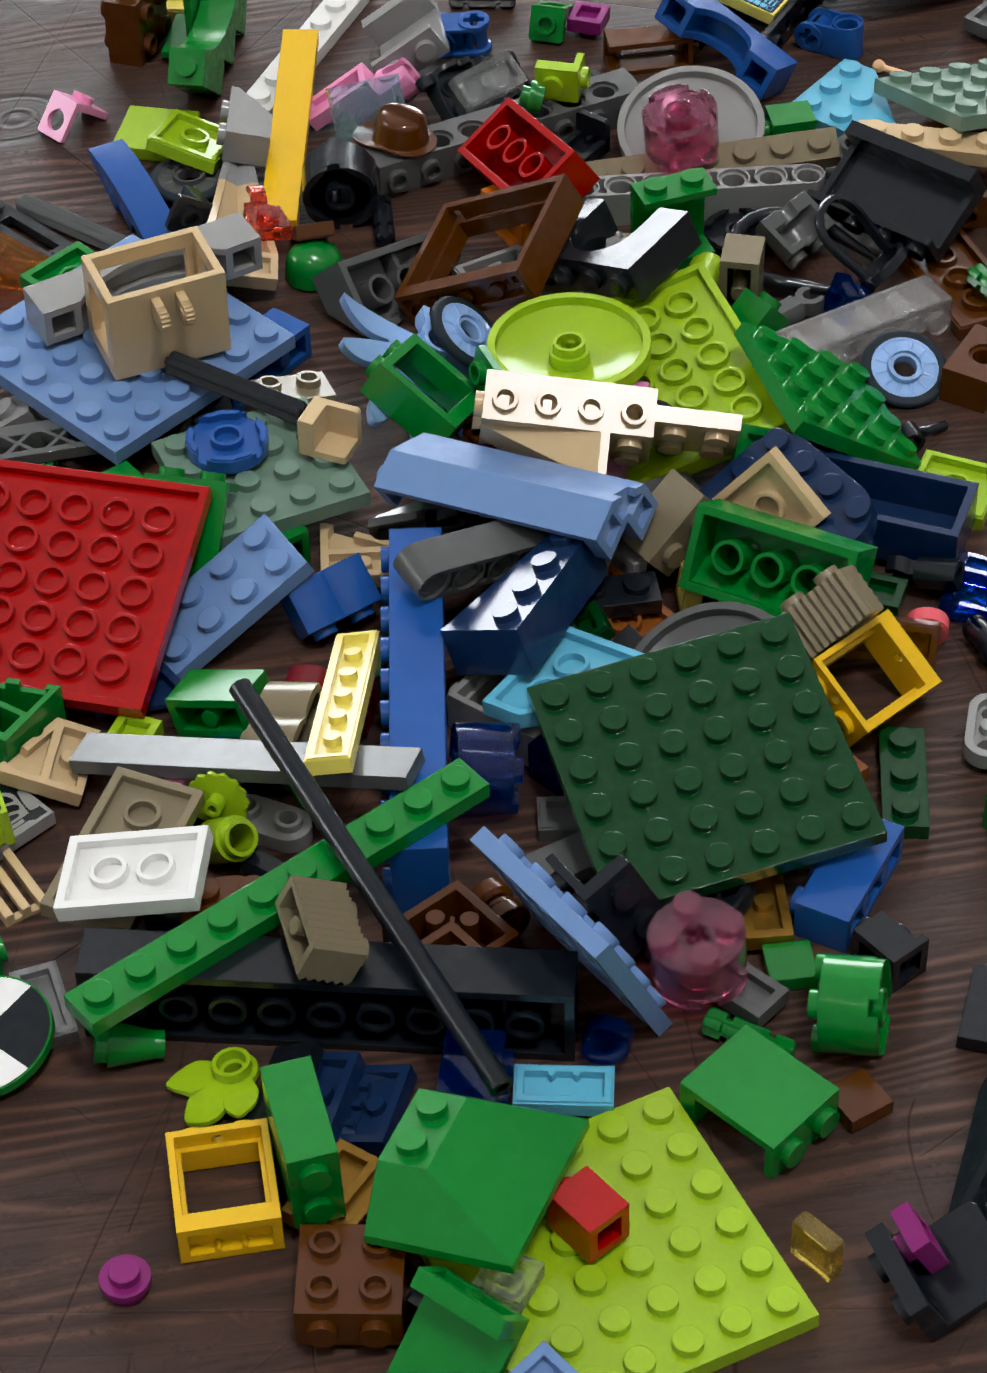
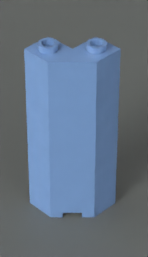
M422 433L390 449L384 464L380 466L377 472L376 482L373 486L390 505L398 506L402 497L582 540L595 557L607 560L612 559L623 533L627 538L643 541L659 504L645 483L429 433Z

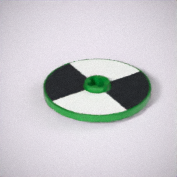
M0 975V1096L18 1088L34 1075L48 1056L55 1035L53 1012L39 989L22 979Z

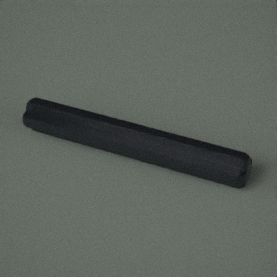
M177 351L171 352L164 361L166 364L165 372L171 376L297 425L298 418L308 406L305 401Z

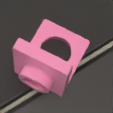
M54 90L38 130L64 144L78 111L104 120L107 119L109 113L92 104L94 99L84 93L74 90L73 94L69 95ZM61 110L64 115V122L58 130H54L51 125L52 117L56 111Z

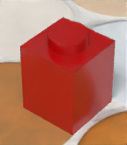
M585 1166L573 1176L563 1178L548 1207V1226L585 1261L592 1264L629 1236L630 1204L593 1170Z

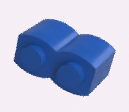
M356 553L322 571L308 576L280 602L300 641L312 636L315 642H319L339 631L336 623L349 618L353 625L373 615L375 611L372 606L381 600V595L360 554Z

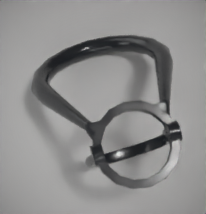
M832 194L827 196L818 206L814 218L815 229L825 248L858 277L854 283V290L784 276L764 270L763 287L785 292H796L801 287L809 286L811 288L810 294L858 298L861 294H873L877 287L902 264L909 251L902 242L889 244L868 215L854 200L841 194ZM831 203L843 205L854 214L872 240L883 251L879 256L836 224L827 232L824 214ZM767 206L749 212L732 225L730 233L745 235L753 227L758 226L760 221L774 211L779 212L784 206ZM834 241L872 262L863 269L843 252Z

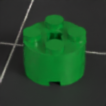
M817 953L815 960V982L819 983V989L809 990L807 1003L808 1019H817V1023H814L812 1027V1052L869 1057L884 1055L888 1042L891 1015L887 1014V997L891 998L892 994L889 959L875 956Z

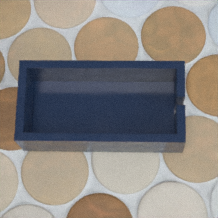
M818 449L868 493L878 514L877 529L873 537L876 543L875 546L878 547L875 559L887 561L890 555H901L911 560H917L919 556L961 558L975 522L979 483Z

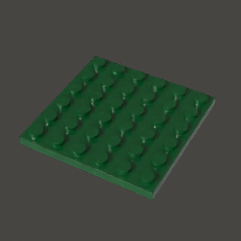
M789 612L527 687L528 701L594 874L599 873L619 854H622L636 869L665 908L887 842L885 825Z

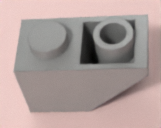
M235 86L231 88L230 101L222 100L216 142L217 145H223L221 161L266 167L273 115L241 88Z

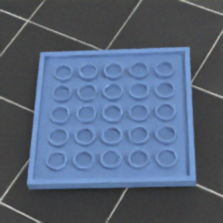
M131 234L125 239L111 246L110 248L140 241L142 239L138 238L134 234ZM227 293L231 349L197 359L248 379L296 348L295 335ZM25 300L0 314V386L116 465L222 396L171 376L165 372V368L116 381L94 342L89 327L85 333L47 346L27 320Z

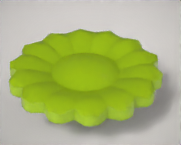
M209 771L207 774H198L195 780L190 782L189 787L204 791L205 804L198 815L201 820L231 815L246 817L248 814L247 808L250 801L246 797L247 792L239 785L236 779L229 778L225 773L217 774Z

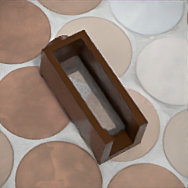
M663 24L615 30L603 28V59L608 72L624 67L631 75L661 72L680 66H693V54L699 53L698 40L680 38Z

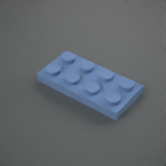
M265 513L187 580L162 660L180 679L190 669H202L314 572V569Z

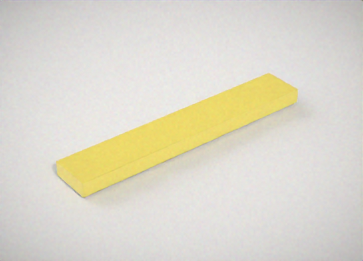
M380 631L340 633L335 637L303 760L312 776L353 772L381 651Z

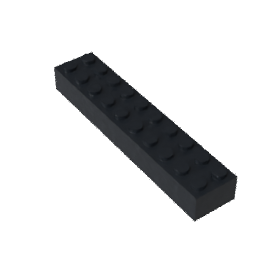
M85 927L74 972L77 986L169 931ZM262 935L121 1021L154 1030H165V1041L286 1046L315 1040L322 1049L465 1056L392 942L368 941L369 955L365 965L360 967L352 982L344 986L342 982L335 985L333 981L326 983L325 980L317 982L316 979L308 981L306 977L299 980L286 938ZM423 944L498 1058L575 1062L579 1020L578 951ZM85 1029V1034H86V1036H87V1037H93V1036Z

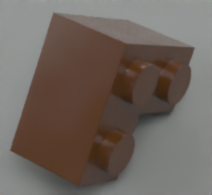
M458 879L403 913L423 944H456L461 946L520 949V934ZM382 928L383 942H391Z

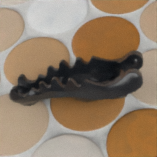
M512 51L497 58H493L492 55L487 57L480 55L470 60L469 56L457 60L454 58L440 65L429 74L418 78L415 85L420 93L426 92L441 120L444 121L502 104L508 97L512 99L514 96L521 94L523 85L530 86L531 81L521 71L520 62L517 61V57Z

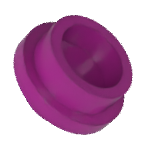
M124 1254L113 1257L102 1266L99 1272L100 1290L106 1298L116 1305H134L145 1297L151 1286V1269L144 1259L136 1255Z

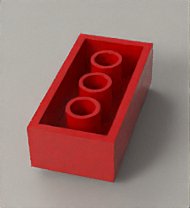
M510 97L457 150L489 184H494L499 190L566 174L580 196L585 197L600 180L598 175L575 150Z

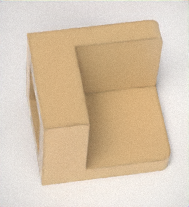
M314 396L297 420L299 454L342 465L346 464L362 442L360 408Z

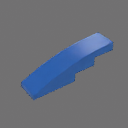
M123 139L88 149V154L115 210H121L131 232L136 231L138 238L142 240L172 232L165 227V222L170 212L168 206L137 156Z

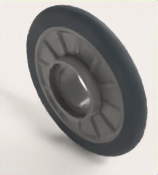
M167 159L152 171L150 177L165 202L173 204L176 195L181 193L184 184L197 188L210 201L214 199L222 165L212 175L172 159Z

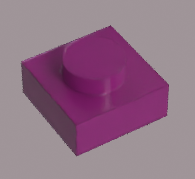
M577 0L567 17V31L578 32L585 36H601L603 28L606 27L610 19V5Z
M908 1201L889 1212L899 1229V1232L893 1235L894 1241L910 1263L918 1259L931 1274L949 1264L927 1222Z

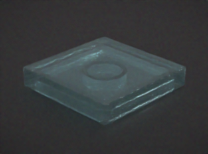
M398 73L326 89L336 136L346 142H351L353 132L359 125L375 120L379 109L385 104L392 102L405 104Z

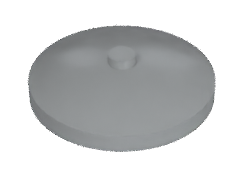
M698 65L670 68L654 74L641 82L625 99L617 121L618 145L623 157L764 137V111L754 91L741 79L726 71Z

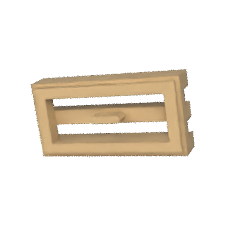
M10 848L2 852L3 859L1 860H3L34 904L29 905L0 866V886L19 910L12 913L0 896V919L6 927L40 912V902L45 895Z

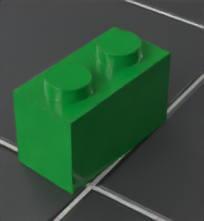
M190 669L165 699L179 737L240 738L242 732L247 729L249 722L229 693V688L237 680L247 678L258 694L261 695L265 685L269 682L265 669Z

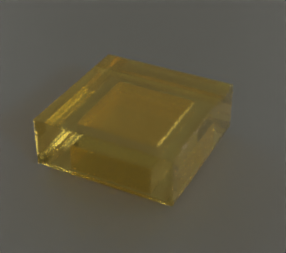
M804 1211L792 1222L790 1252L826 1282L831 1283L842 1273L844 1240L810 1212Z

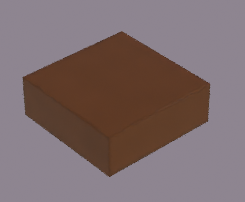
M865 1068L833 1083L840 1088L838 1103L839 1120L851 1134L893 1112L894 1101Z

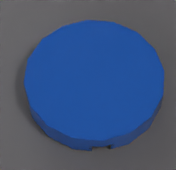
M239 410L211 412L197 419L198 424L193 428L190 425L186 431V454L191 463L203 471L235 474L250 470L261 463L269 452V433L267 427L257 417L256 421L247 418V412Z

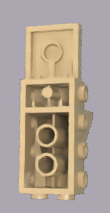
M487 369L485 391L476 390L472 429H480L479 443L490 444L502 451L606 474L608 458L613 459V462L619 465L635 466L639 462H646L650 447H657L658 452L669 455L681 454L682 450L699 452L700 457L713 460L722 459L724 455L731 456L741 432L742 415L657 405L658 388Z

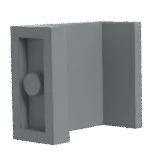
M390 0L361 20L363 29L380 49L381 56L371 63L372 68L376 72L397 62L401 58H405L419 73L450 51L439 7L434 0Z

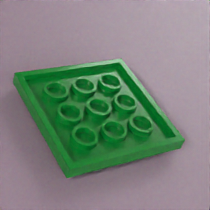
M746 322L741 323L734 336L794 435L801 436L853 457L914 470L921 467V460L916 454L917 447L904 436L900 429L901 422L890 413L884 404L886 401L884 395L866 383L870 373L862 365L851 361L850 364L843 362L824 349L820 352L813 350L797 338L792 337L790 340L783 338L767 326L761 325L758 328Z

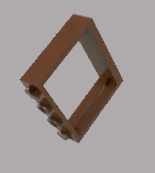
M561 174L443 204L394 300L415 326V317L423 305L430 307V315L434 303L446 296L462 298L475 305L481 311L514 305L539 297L585 201L567 175ZM455 210H459L461 212L459 217L454 212ZM536 221L516 261L449 276L468 237Z

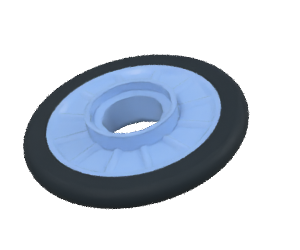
M442 297L431 308V326L439 343L450 356L469 368L470 363L474 361L476 346L486 345L487 347L488 335L493 326L492 322L475 305L459 297Z
M895 330L874 338L865 348L860 365L870 373L866 383L884 395L886 399L885 404L896 408L913 409L931 403L940 395L942 367L945 365L946 359L939 347L927 337L912 331ZM898 362H906L914 368L915 374L909 377L901 376L896 373L893 366Z

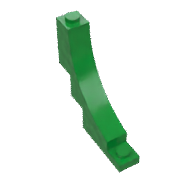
M247 0L200 1L198 12L188 37L179 47H170L167 84L189 94L222 96L224 64L234 65L236 34L245 35Z

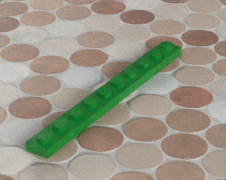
M458 758L346 825V828L374 868L489 798L490 786L485 779L462 759ZM323 839L65 993V1006L95 1038L279 926L281 922L275 902L291 875L347 884L352 880L326 840Z

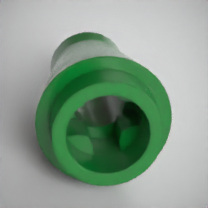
M119 1022L94 1038V1064H106V1069L153 1059H164L165 1030H154Z

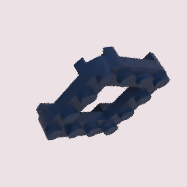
M774 428L768 431L763 438L752 443L700 489L704 495L712 500L713 497L768 451L777 446L831 512L814 528L875 546L876 544L873 537L877 529L878 514L866 490L806 439L787 433L782 428Z

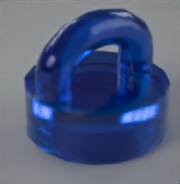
M598 1015L591 1018L587 1022L583 1034L582 1055L584 1059L598 1065H611L622 1061L631 1051L634 1031L628 1023L616 1016Z

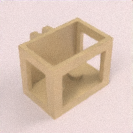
M198 226L80 256L90 334L116 381L165 368V358L169 357L173 351L197 359L231 349L225 271ZM183 248L185 278L112 297L101 278L100 270Z

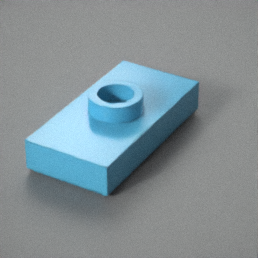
M514 1064L512 1105L569 1116L593 1117L606 1111H614L615 1066Z

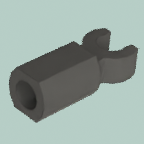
M804 286L795 292L794 297L790 295L779 301L782 305L778 311L790 320L782 332L802 322L805 316H815L822 313L825 297L820 295L815 299H810L811 288Z

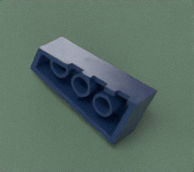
M550 533L440 630L457 675H534L609 573L605 559L595 557L582 540Z

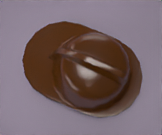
M394 102L385 104L379 109L375 120L359 125L353 132V139L358 144L386 151L400 157L415 158L425 156L431 153L437 146V137L433 131L428 129L425 114L421 109L409 104Z

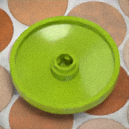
M555 293L527 300L505 312L492 326L487 339V348L503 371L634 385L646 372L651 360V333L641 315L620 301L591 293Z

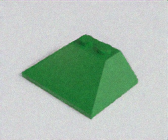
M419 1088L377 1160L363 1235L365 1243L514 1274L590 1127L589 1119Z

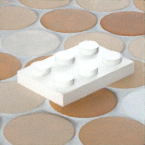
M209 825L70 836L53 906L58 921L200 911L213 843V835Z

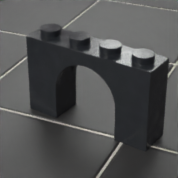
M581 196L585 204L545 285L643 302L702 243L688 211L660 207L626 239L601 249L606 244V239L613 237L619 230L605 199Z

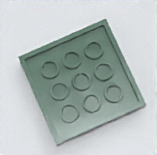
M987 58L979 59L978 64L970 65L955 62L950 63L949 68L921 67L920 71L916 73L892 71L888 77L875 78L874 93L960 132L987 128Z
M304 396V397H301V398H297V399H300V400H302V401H305V402L307 403V405L309 404V402H308V400L306 399L305 396ZM260 410L250 411L247 413V418L255 421L256 417L261 419L268 429L269 452L261 463L250 470L226 474L225 482L238 484V493L228 492L221 551L264 513L282 533L371 505L370 491L349 460L346 464L342 465L299 454L297 425ZM186 432L173 434L151 442L152 455L159 466L185 469L184 477L200 479V471L203 470L192 464L186 454Z

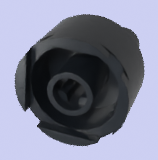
M338 137L326 139L322 145L316 147L307 155L302 165V198L308 216L314 222L333 220L335 229H341L340 224L353 223V227L360 225L372 216L377 206L378 197L375 159L357 144L343 141Z

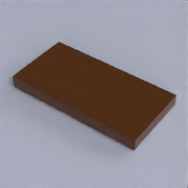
M963 229L960 230L939 264L927 259L917 261L907 255L900 265V268L959 341L964 340L975 324L987 327V297L967 281L968 269L971 266L975 267L978 263H982L987 267V258Z

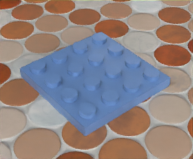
M483 826L470 839L533 917L568 951H578V961L658 1037L673 1024L661 1009L667 1003L666 1000L650 985L651 981L635 966L636 962L618 945L620 943L618 939L601 922L595 923L586 915L588 912L569 892L563 893L555 885L554 879L538 863L534 862L532 864L524 856L523 850L507 834L504 833L497 839Z

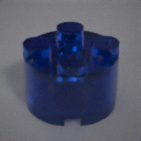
M462 722L452 724L449 758H452V762L458 758L462 759L485 779L490 786V797L463 814H518L519 792L518 788L514 787V785H522L524 778L523 757H515L514 750H519L520 746L519 723Z

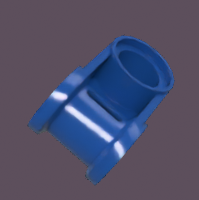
M816 7L809 13L807 21L801 22L795 28L794 38L798 46L808 52L832 56L839 60H844L845 58L855 60L863 54L864 21L861 16L856 14L843 13L825 7Z
M477 10L456 13L440 12L450 51L439 59L465 56L476 58L480 55L486 56L491 52L492 43L487 37V28L490 24L488 14Z

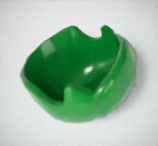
M324 239L300 241L286 255L285 279L293 288L303 291H317L312 277L335 263L343 261V256L335 244Z

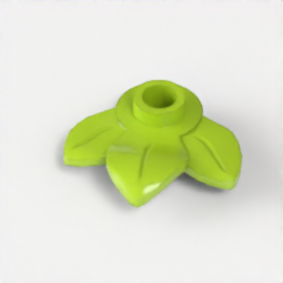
M229 1047L219 1051L212 1061L198 1060L186 1065L167 1081L166 1087L172 1092L189 1097L184 1113V1120L187 1126H210L219 1121L226 1113L234 1118L241 1119L253 1110L259 1099V1090L255 1084L259 1077V1066L257 1060L246 1049Z

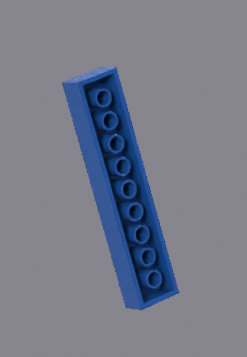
M441 527L389 529V547H381V572L389 573V576H381V602L384 605H389L381 606L380 608L381 633L389 635V637L380 638L381 664L389 665V668L380 669L381 695L389 696V700H380L381 727H389V732L380 733V745L422 748L425 762L413 785L448 765L445 642L440 632L445 627L444 597L429 601L419 600L395 571L393 562L397 554L407 545L441 535ZM381 790V794H389V798L380 800V805L403 791ZM449 822L382 862L390 863L391 867H383V884L390 895H393V899L402 913L407 912L450 884Z

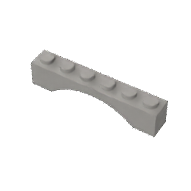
M239 212L198 226L224 269L226 281L263 268L261 237ZM183 248L100 270L101 278L112 297L185 278ZM82 267L23 288L27 320L47 346L85 333L89 327Z

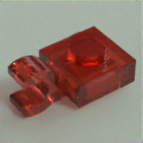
M262 185L246 186L250 202L244 203L243 217L259 234L261 241L291 239L293 226L281 207L267 203L266 191Z

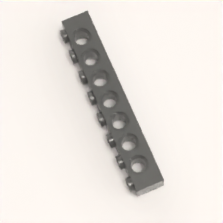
M624 67L591 77L589 88L582 90L578 103L543 100L539 115H531L562 141L576 130V113L581 109L609 119L611 130L617 128L621 107L625 99L639 83ZM501 104L428 125V129L433 131L437 137V146L431 153L425 156L415 158L400 157L386 151L361 145L375 159L378 194L381 195L385 192L392 196L475 171L457 150Z

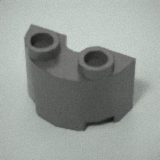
M805 190L791 199L779 212L774 211L760 221L755 229L760 236L765 237V244L791 271H794L808 257L806 254L808 251L814 256L824 247L817 235L814 224L815 213L819 205ZM825 212L824 223L828 232L835 225V221Z

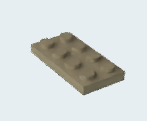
M117 766L79 835L193 826L205 804L204 791ZM64 861L40 902L41 916L55 920L58 919L54 913L53 906ZM144 915L63 922L82 928L137 930Z

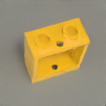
M889 609L811 661L849 747L942 682ZM862 643H864L902 695L868 720L864 719L827 668Z
M267 1118L238 1120L233 1123L201 1128L189 1127L180 1131L165 1133L181 1264L285 1248ZM260 1161L265 1202L188 1213L184 1172Z

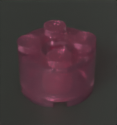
M687 84L665 86L650 95L648 98L649 103L645 108L643 106L641 112L644 147L649 159L660 166L661 171L666 174L678 173L681 170L696 168L705 163L713 162L717 158L719 147L718 112L714 97L702 88H700V92L689 90Z
M684 891L677 894L673 902L664 906L654 915L647 930L650 972L656 990L668 1003L683 1009L702 1010L703 1004L719 1001L720 1006L730 1002L742 991L748 979L746 928L741 912L718 899L702 897L692 891Z

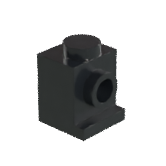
M882 910L873 916L864 917L853 929L851 955L875 956L889 959L892 994L926 971L929 938L923 933L917 938L913 937L906 926L895 922Z

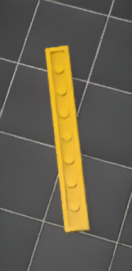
M283 29L271 136L262 194L271 230H289L288 226L298 225L302 197V165L307 152L319 46V30Z

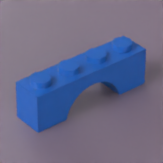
M662 0L654 18L680 38L698 40L725 55L735 68V76L745 82L760 100L783 92L798 64L795 59L717 0Z

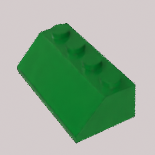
M722 499L700 502L696 508L679 588L723 602L748 604L774 617L783 613L780 605L789 597L799 591L806 595L816 587L813 579L832 565H836L838 569L850 565L855 566L858 573L862 575L863 580L869 586L878 547Z

